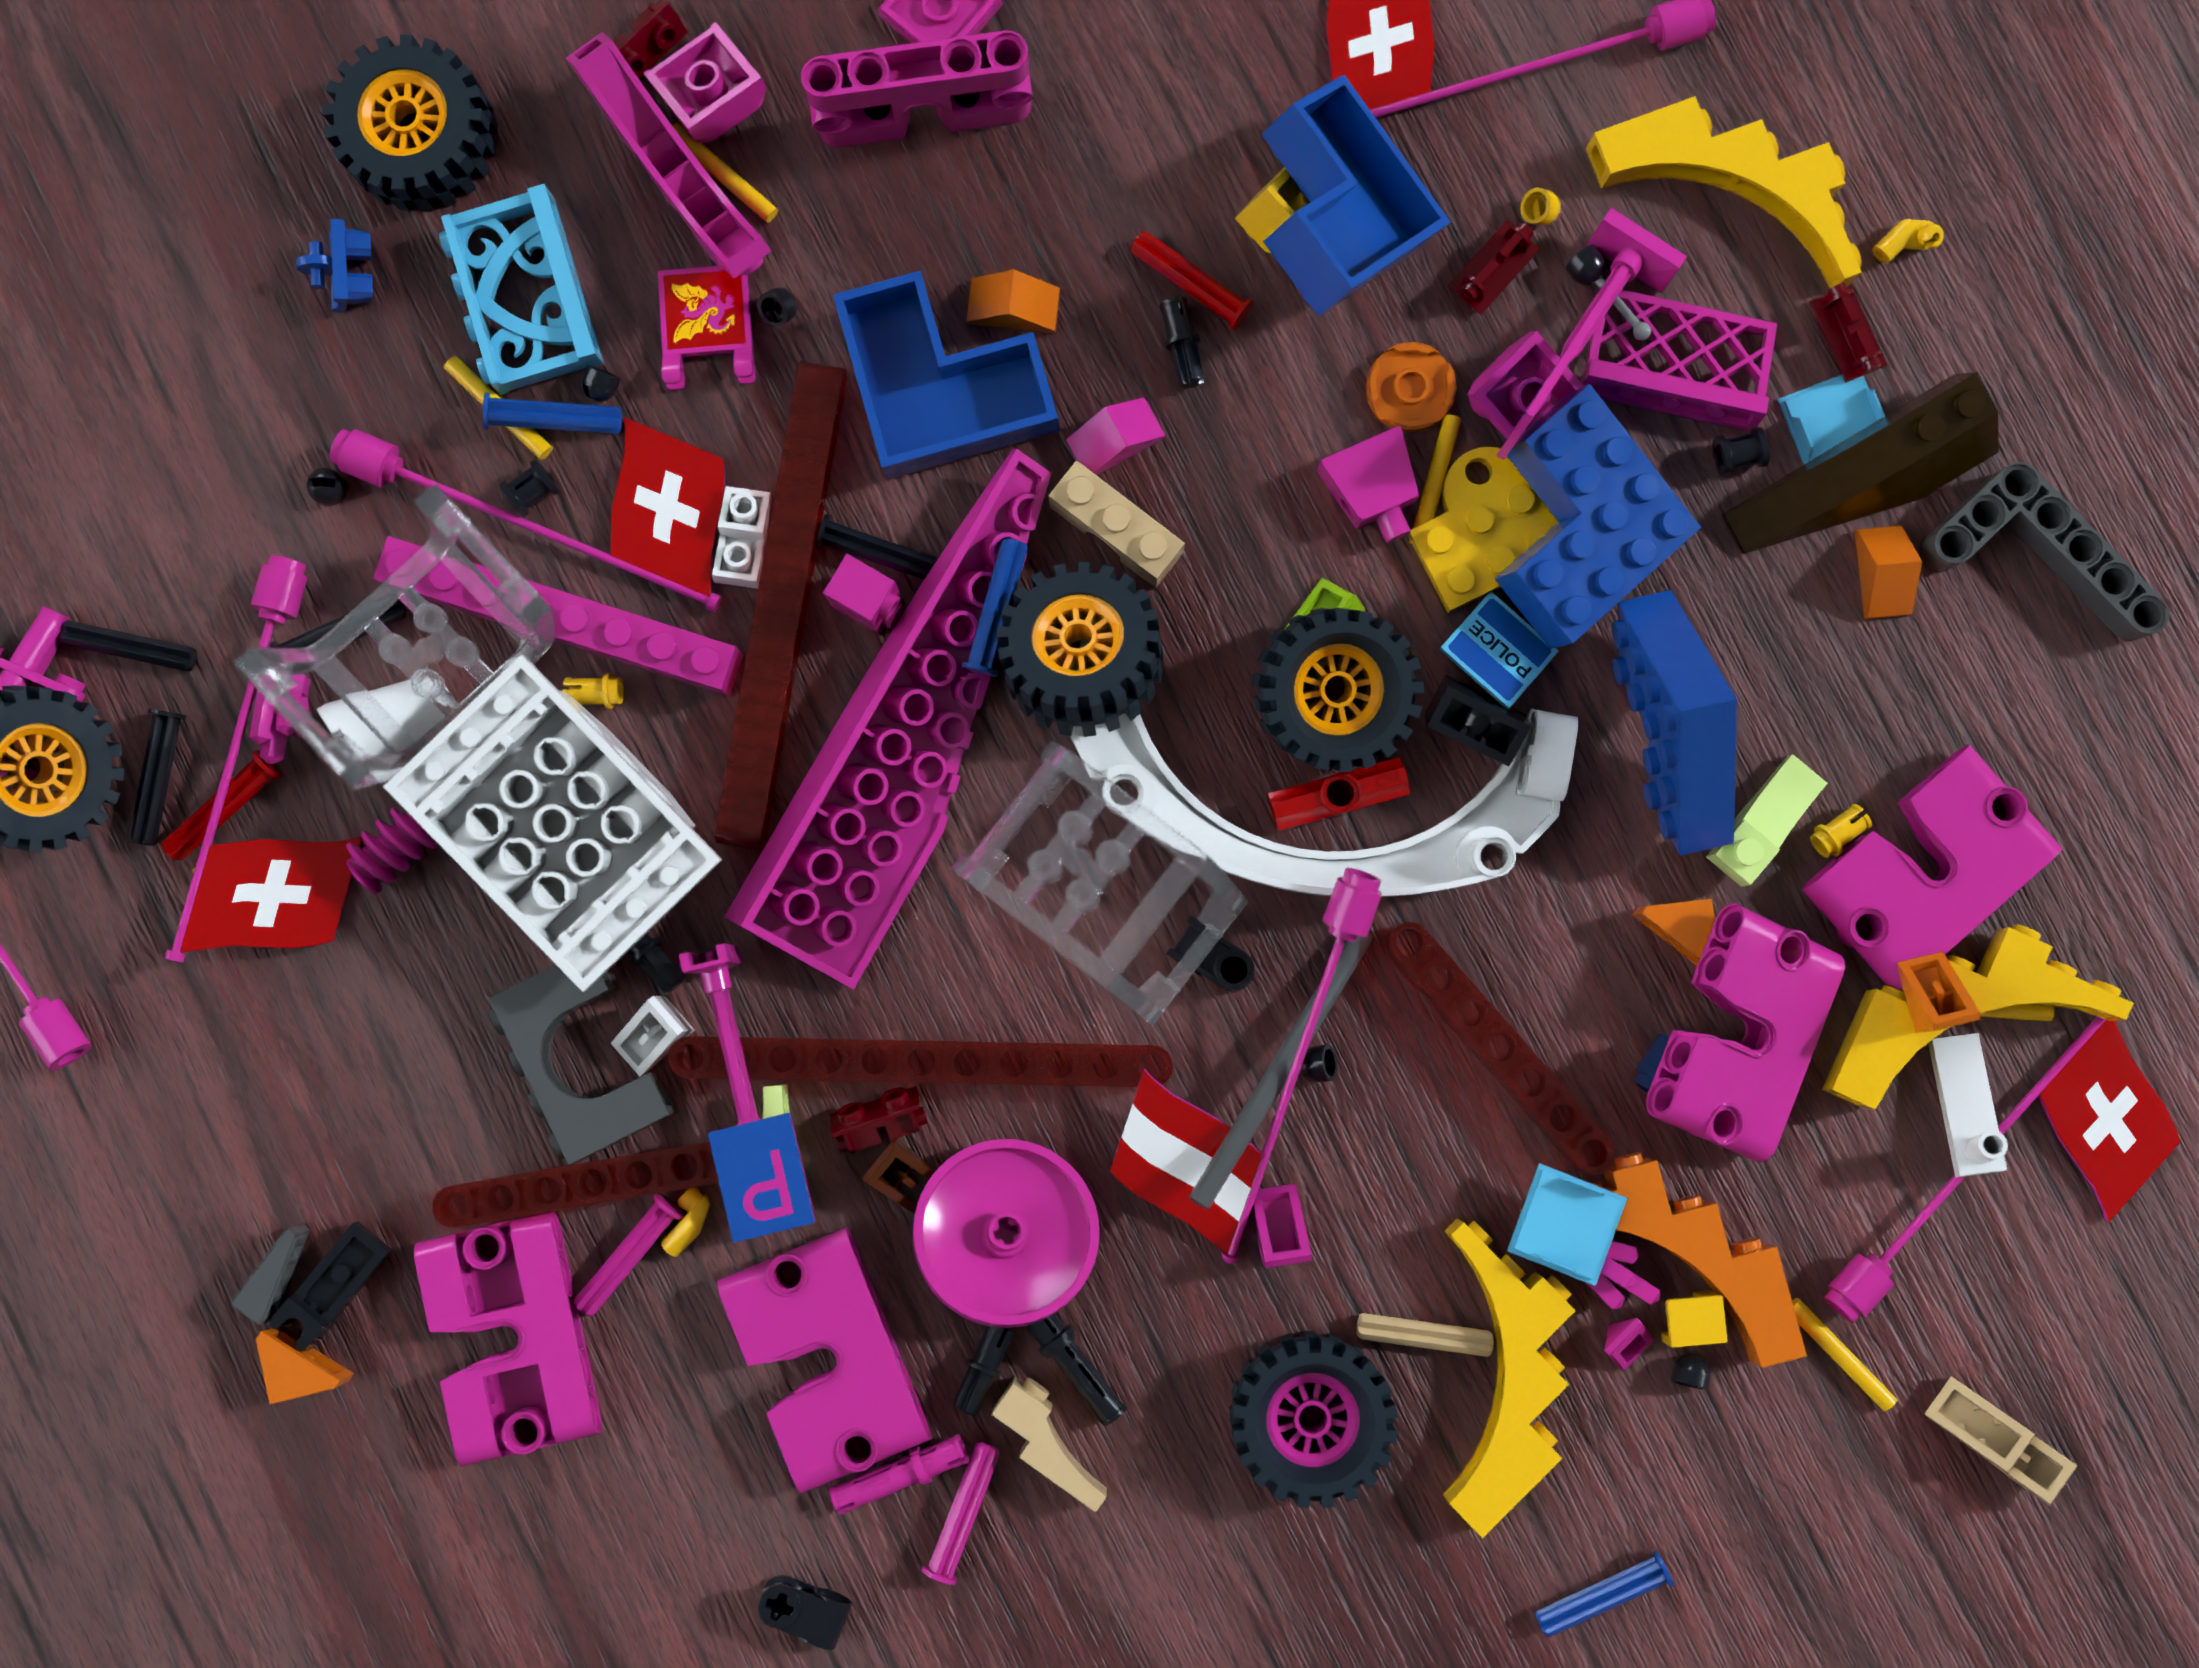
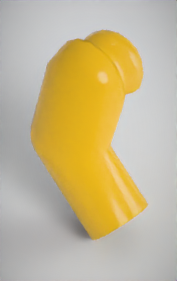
M690 1186L678 1199V1206L684 1209L687 1214L661 1241L663 1249L673 1257H678L700 1234L711 1204L708 1195H702L697 1187Z

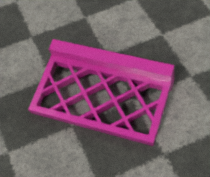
M1621 290L1618 295L1640 322H1645L1650 326L1651 334L1649 339L1652 342L1635 351L1622 334L1631 329L1632 326L1627 321L1617 327L1608 313H1606L1590 338L1585 371L1580 379L1583 386L1590 384L1600 398L1607 401L1749 432L1752 428H1756L1767 414L1769 397H1766L1778 323ZM1657 312L1667 314L1677 327L1661 336L1648 318ZM1700 322L1712 324L1721 337L1705 346L1692 327ZM1605 327L1608 333L1602 336L1603 328ZM1745 331L1763 335L1761 349L1750 356L1736 338V336ZM1680 334L1685 336L1696 351L1682 361H1679L1667 345L1668 341ZM1613 339L1626 358L1618 363L1599 360L1600 346ZM1726 343L1740 362L1724 371L1710 352ZM1658 349L1670 368L1662 373L1650 371L1641 358ZM1701 358L1714 377L1705 383L1695 381L1685 367ZM1759 359V365L1757 366L1754 361ZM1745 368L1756 382L1754 393L1738 390L1729 377Z

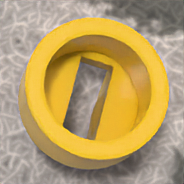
M1536 187L1524 195L1520 211L1527 223L1544 226L1557 219L1561 203L1558 196L1552 191Z

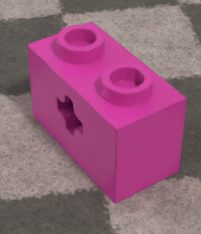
M847 553L823 592L833 609L878 635L881 634L885 626L891 629L895 625L904 608V605L899 603L902 595L894 580Z

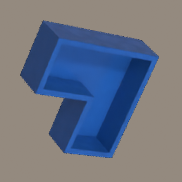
M1345 75L1338 77L1293 103L1261 134L1272 149L1273 154L1281 161L1297 183L1300 191L1310 201L1309 204L1291 215L1263 242L1318 317L1416 252L1451 223Z
M921 270L833 295L886 480L1059 432L1058 415L1034 332L945 356Z
M1590 384L1561 399L1521 435L1507 455L1554 515L1558 523L1494 579L1550 649L1573 644L1701 528Z
M1671 590L1619 601L1617 603L1618 621L1612 622V635L1618 648V657L1613 658L1612 666L1618 685L1624 684L1627 689L1628 701L1632 711L1640 712L1643 728L1648 738L1649 748L1643 749V761L1649 775V783L1643 784L1646 805L1649 810H1656L1659 827L1664 839L1671 838L1680 856L1733 844L1737 698Z

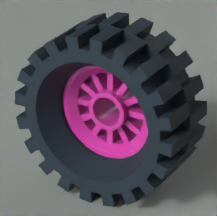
M1303 1331V1336L1295 1338L1292 1337L1291 1333L1278 1337L1280 1340L1278 1344L1269 1347L1268 1343L1259 1348L1257 1350L1259 1356L1253 1362L1246 1361L1241 1368L1243 1375L1240 1381L1234 1382L1231 1391L1233 1398L1232 1406H1229V1420L1239 1458L1244 1468L1247 1467L1250 1471L1252 1479L1261 1488L1264 1485L1268 1487L1272 1496L1283 1502L1286 1497L1294 1499L1297 1507L1309 1508L1310 1501H1319L1322 1509L1335 1507L1333 1499L1343 1495L1347 1502L1359 1497L1355 1489L1365 1483L1370 1489L1379 1480L1375 1471L1380 1465L1387 1468L1392 1458L1388 1451L1390 1443L1396 1444L1398 1430L1394 1426V1418H1398L1396 1404L1390 1396L1392 1392L1372 1361L1352 1343L1348 1345L1340 1337L1329 1333L1327 1337L1318 1336L1316 1331ZM1305 1383H1313L1311 1395H1307L1304 1387ZM1321 1384L1328 1386L1329 1388L1319 1397ZM1295 1387H1298L1301 1396L1298 1399L1289 1392ZM1336 1394H1338L1342 1399L1340 1401L1329 1404ZM1283 1398L1293 1405L1292 1408L1280 1406ZM1315 1405L1322 1408L1323 1418L1318 1425L1305 1427L1299 1423V1415L1305 1407ZM1345 1410V1418L1332 1416V1414ZM1277 1415L1292 1417L1281 1422L1277 1421ZM1331 1425L1342 1427L1339 1435L1330 1428ZM1294 1428V1430L1289 1434V1436L1286 1439L1281 1434L1282 1432ZM1325 1434L1333 1440L1327 1446H1325L1322 1438ZM1303 1435L1301 1448L1294 1446ZM1313 1438H1316L1319 1449L1310 1450Z

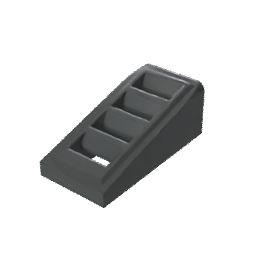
M304 1224L286 1228L232 1299L231 1305L258 1325L270 1322V1319L280 1308L310 1229Z

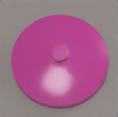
M995 1139L971 1145L957 1152L946 1160L931 1176L924 1187L915 1211L913 1247L917 1264L925 1282L937 1298L949 1309L970 1321L982 1325L1004 1328L1020 1327L1036 1323L1055 1314L1067 1305L1082 1288L1090 1275L1098 1252L1099 1219L1096 1205L1086 1183L1079 1173L1062 1157L1043 1146L1028 1141Z

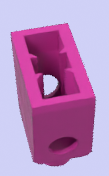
M1400 425L1321 459L1317 472L1356 529L1377 521L1386 543L1394 542L1411 533L1402 510L1412 506L1419 497Z

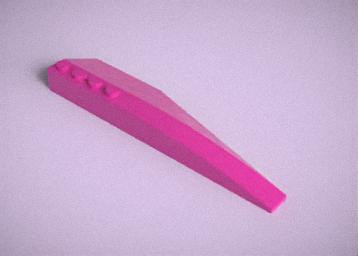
M1013 448L908 604L854 692L724 916L853 990L945 830L948 815L945 814L951 794L956 793L961 777L957 775L965 749L969 750L974 733L970 731L977 709L982 707L991 677L967 670L962 667V664L969 660L1001 542L1004 539H1014L1027 545L1030 531L1036 527L1052 474L1017 448Z

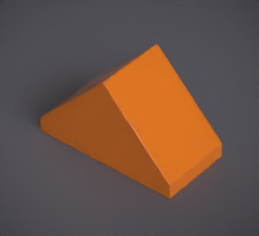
M1015 269L971 278L966 323L969 325L1055 334L1060 288Z
M1891 526L1854 531L1864 620L1912 615L1922 560L1902 526Z
M1712 898L1637 908L1632 914L1642 924L1698 966L1715 922Z
M1943 951L1897 962L1898 974L1915 1033L1936 1031L1980 1020V1011Z
M281 1327L265 1329L256 1338L269 1404L335 1389L349 1382L354 1373L314 1348L306 1352L297 1350L295 1345L298 1338Z

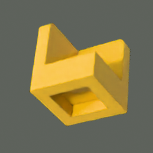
M1712 1290L1694 1291L1693 1297L1666 1300L1668 1331L1661 1332L1663 1343L1672 1348L1728 1343L1723 1295Z

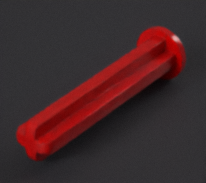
M1141 231L1131 245L1132 254L1230 323V330L1234 331L1245 319L1253 305V300L1248 298L1244 301L1149 232Z
M255 750L252 753L254 759L230 780L217 829L273 778L279 780L283 777L281 770L275 763L271 765L260 758L259 750ZM217 792L162 841V850L172 860L181 861L185 859L203 842Z

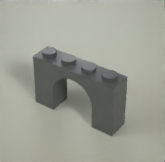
M554 965L488 998L493 1008L489 1011V1017L495 1030L501 1036L506 1035L513 1049L508 1053L513 1068L520 1077L525 1075L533 1092L529 1093L528 1096L534 1111L540 1118L545 1116L553 1132L548 1136L553 1151L559 1159L565 1158L568 1165L580 1162L677 1113L658 1072L647 1073L600 1097H588L578 1094L569 1089L559 1079L551 1059V1045L557 1028L570 1014L617 991V988L607 970L590 988L582 992L557 965Z

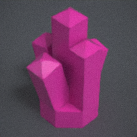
M274 668L263 669L260 672L249 737L257 744L262 743L260 758L268 764L272 765L284 760L289 735L301 738L310 732L308 694L311 679L305 674Z
M1613 1240L1596 1286L1589 1283L1586 1284L1612 1310L1621 1308L1625 1297L1608 1279L1650 1305L1659 1301V1289L1614 1261L1618 1260L1633 1264L1639 1257L1637 1247Z

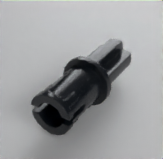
M1176 296L1163 300L1159 306L1168 340L1165 342V348L1172 353L1178 384L1184 387V389L1199 386L1204 382V374L1197 348L1200 336L1194 333L1187 297L1181 296L1179 298L1180 303H1178Z
M646 933L627 951L632 957L630 963L633 966L639 965L664 993L668 994L680 986L685 979V975L659 947L661 941L658 938L653 940Z
M986 1326L973 1358H967L966 1360L969 1368L953 1402L954 1407L968 1415H977L994 1377H1000L1001 1375L998 1368L1011 1338L1014 1337V1331L1004 1327Z

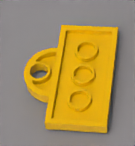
M1479 447L1460 456L1451 466L1444 480L1442 504L1445 513L1411 529V533L1407 535L1409 540L1413 542L1412 546L1447 614L1500 588L1501 586L1494 578L1558 523L1557 519L1510 459L1506 457L1503 460L1497 456L1501 449L1498 447ZM1472 462L1484 464L1489 471V480L1484 484L1472 483L1466 476V466Z

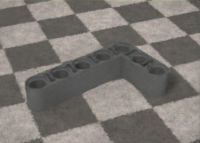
M2011 463L1988 477L1930 532L1920 544L1919 554L1924 566L1931 571H1948L1971 558L2007 524L2120 639L2133 641L2155 634L2164 629L2169 620L2168 606L2159 594L2028 463ZM2005 478L2015 482L2018 489L2017 496L2007 491ZM1973 508L1983 512L1986 519L1985 527L1980 526L1973 519ZM2038 510L2045 513L2049 518V529L2044 528L2038 522ZM1941 538L1948 540L1954 548L1953 558L1946 556L1942 552L1940 547ZM2070 543L2075 544L2081 552L2080 561L2075 560L2069 552ZM2102 575L2109 578L2112 582V594L2106 592L2102 587ZM2135 608L2144 615L2145 622L2143 627L2137 624L2134 619L2133 613Z

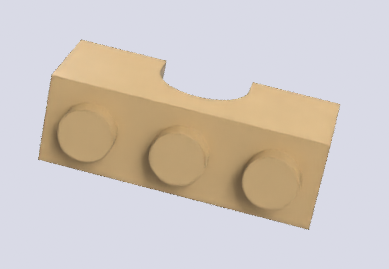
M1077 460L1048 495L1049 507L1084 534L1088 531L1104 541L1119 555L1120 561L1154 588H1157L1183 554L1185 543Z

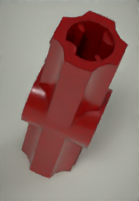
M1400 757L1376 763L1377 765L1366 769L1361 767L1353 769V772H1335L1325 778L1267 793L1270 812L1277 832L1330 817L1343 816L1355 810L1409 796V781ZM1341 783L1348 788L1350 800L1347 805L1336 806L1329 801L1327 788L1330 784Z

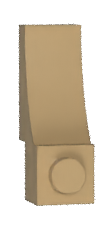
M1952 1376L1925 1412L1926 1417L1970 1447L2048 1506L2051 1505L2078 1466L2037 1438L2033 1432Z
M1014 1377L993 1407L992 1415L1027 1440L1020 1450V1459L1094 1512H1097L1107 1497V1487L1096 1480L1079 1464L1060 1439L1049 1416L1052 1411V1402L1047 1400V1397L1050 1393L1031 1378L1027 1377L1022 1382L1017 1377Z

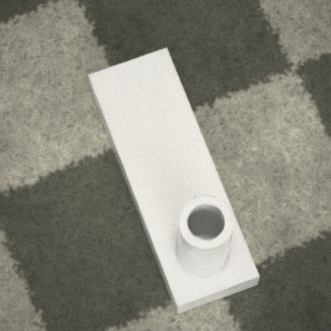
M1979 1033L1933 1039L1928 1043L1955 1178L2006 1171L2004 1155L2008 1149V1142L1998 1129Z

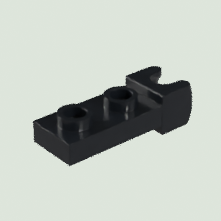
M359 1221L352 1223L292 1297L288 1298L273 1315L269 1322L270 1327L276 1329L291 1323L294 1319L299 1320L303 1326V1333L295 1346L297 1350L302 1352L311 1350L335 1324L334 1321L393 1250Z

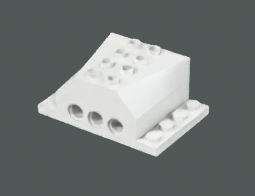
M520 655L383 786L582 992L590 988L722 861L716 852L693 830L696 825L672 794L606 726L568 693L559 691L523 655Z

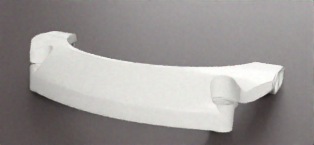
M1081 640L1080 648L1088 645L1089 641ZM1531 709L1527 715L1531 728L1510 766L1501 764L1490 781L1468 803L1447 819L1413 837L1382 847L1357 851L1327 852L1295 848L1253 835L1224 820L1202 804L1185 788L1165 764L1151 741L1140 714L1132 721L1125 713L1120 715V728L1111 732L1108 731L1106 723L1095 725L1097 736L1084 737L1082 726H1073L1072 737L1070 736L1091 780L1099 783L1105 782L1104 802L1107 808L1135 828L1175 851L1222 872L1252 882L1287 891L1331 896L1337 877H1343L1345 868H1354L1382 880L1379 890L1382 892L1381 897L1415 895L1461 887L1507 874L1514 866L1516 854H1523L1559 817L1560 801L1565 799L1570 782L1578 732V717ZM1120 782L1132 784L1138 792L1137 800L1128 807L1117 805L1111 798L1112 788ZM1491 844L1496 846L1502 854V862L1496 870H1490L1482 864L1480 854L1485 845Z

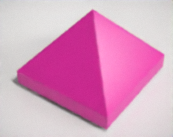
M1638 1318L1609 1324L1604 1351L1616 1366L1623 1371L1654 1342V1337Z

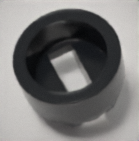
M783 287L770 289L759 297L757 303L761 318L772 327H781L792 320L798 307L795 296L791 295ZM780 304L783 308L781 313L776 310Z
M586 365L582 376L583 392L587 397L596 402H606L616 393L621 377L603 369Z
M320 468L314 470L308 476L307 490L311 498L319 504L334 506L345 498L347 483L344 477L335 470ZM318 481H335V488L316 487Z
M1327 1044L1307 1049L1302 1063L1306 1064L1307 1067L1302 1070L1303 1076L1314 1082L1334 1081L1337 1076L1338 1065L1333 1047Z
M1697 1354L1684 1355L1676 1361L1673 1367L1671 1382L1690 1388L1708 1390L1711 1378L1710 1366L1703 1357Z

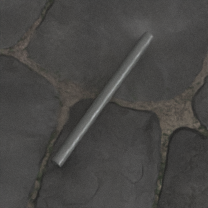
M1370 933L1365 937L1357 936L1355 942L1345 941L1311 1041L1373 941L1374 937ZM1320 983L1188 1198L1198 1206L1209 1210L1284 1087Z

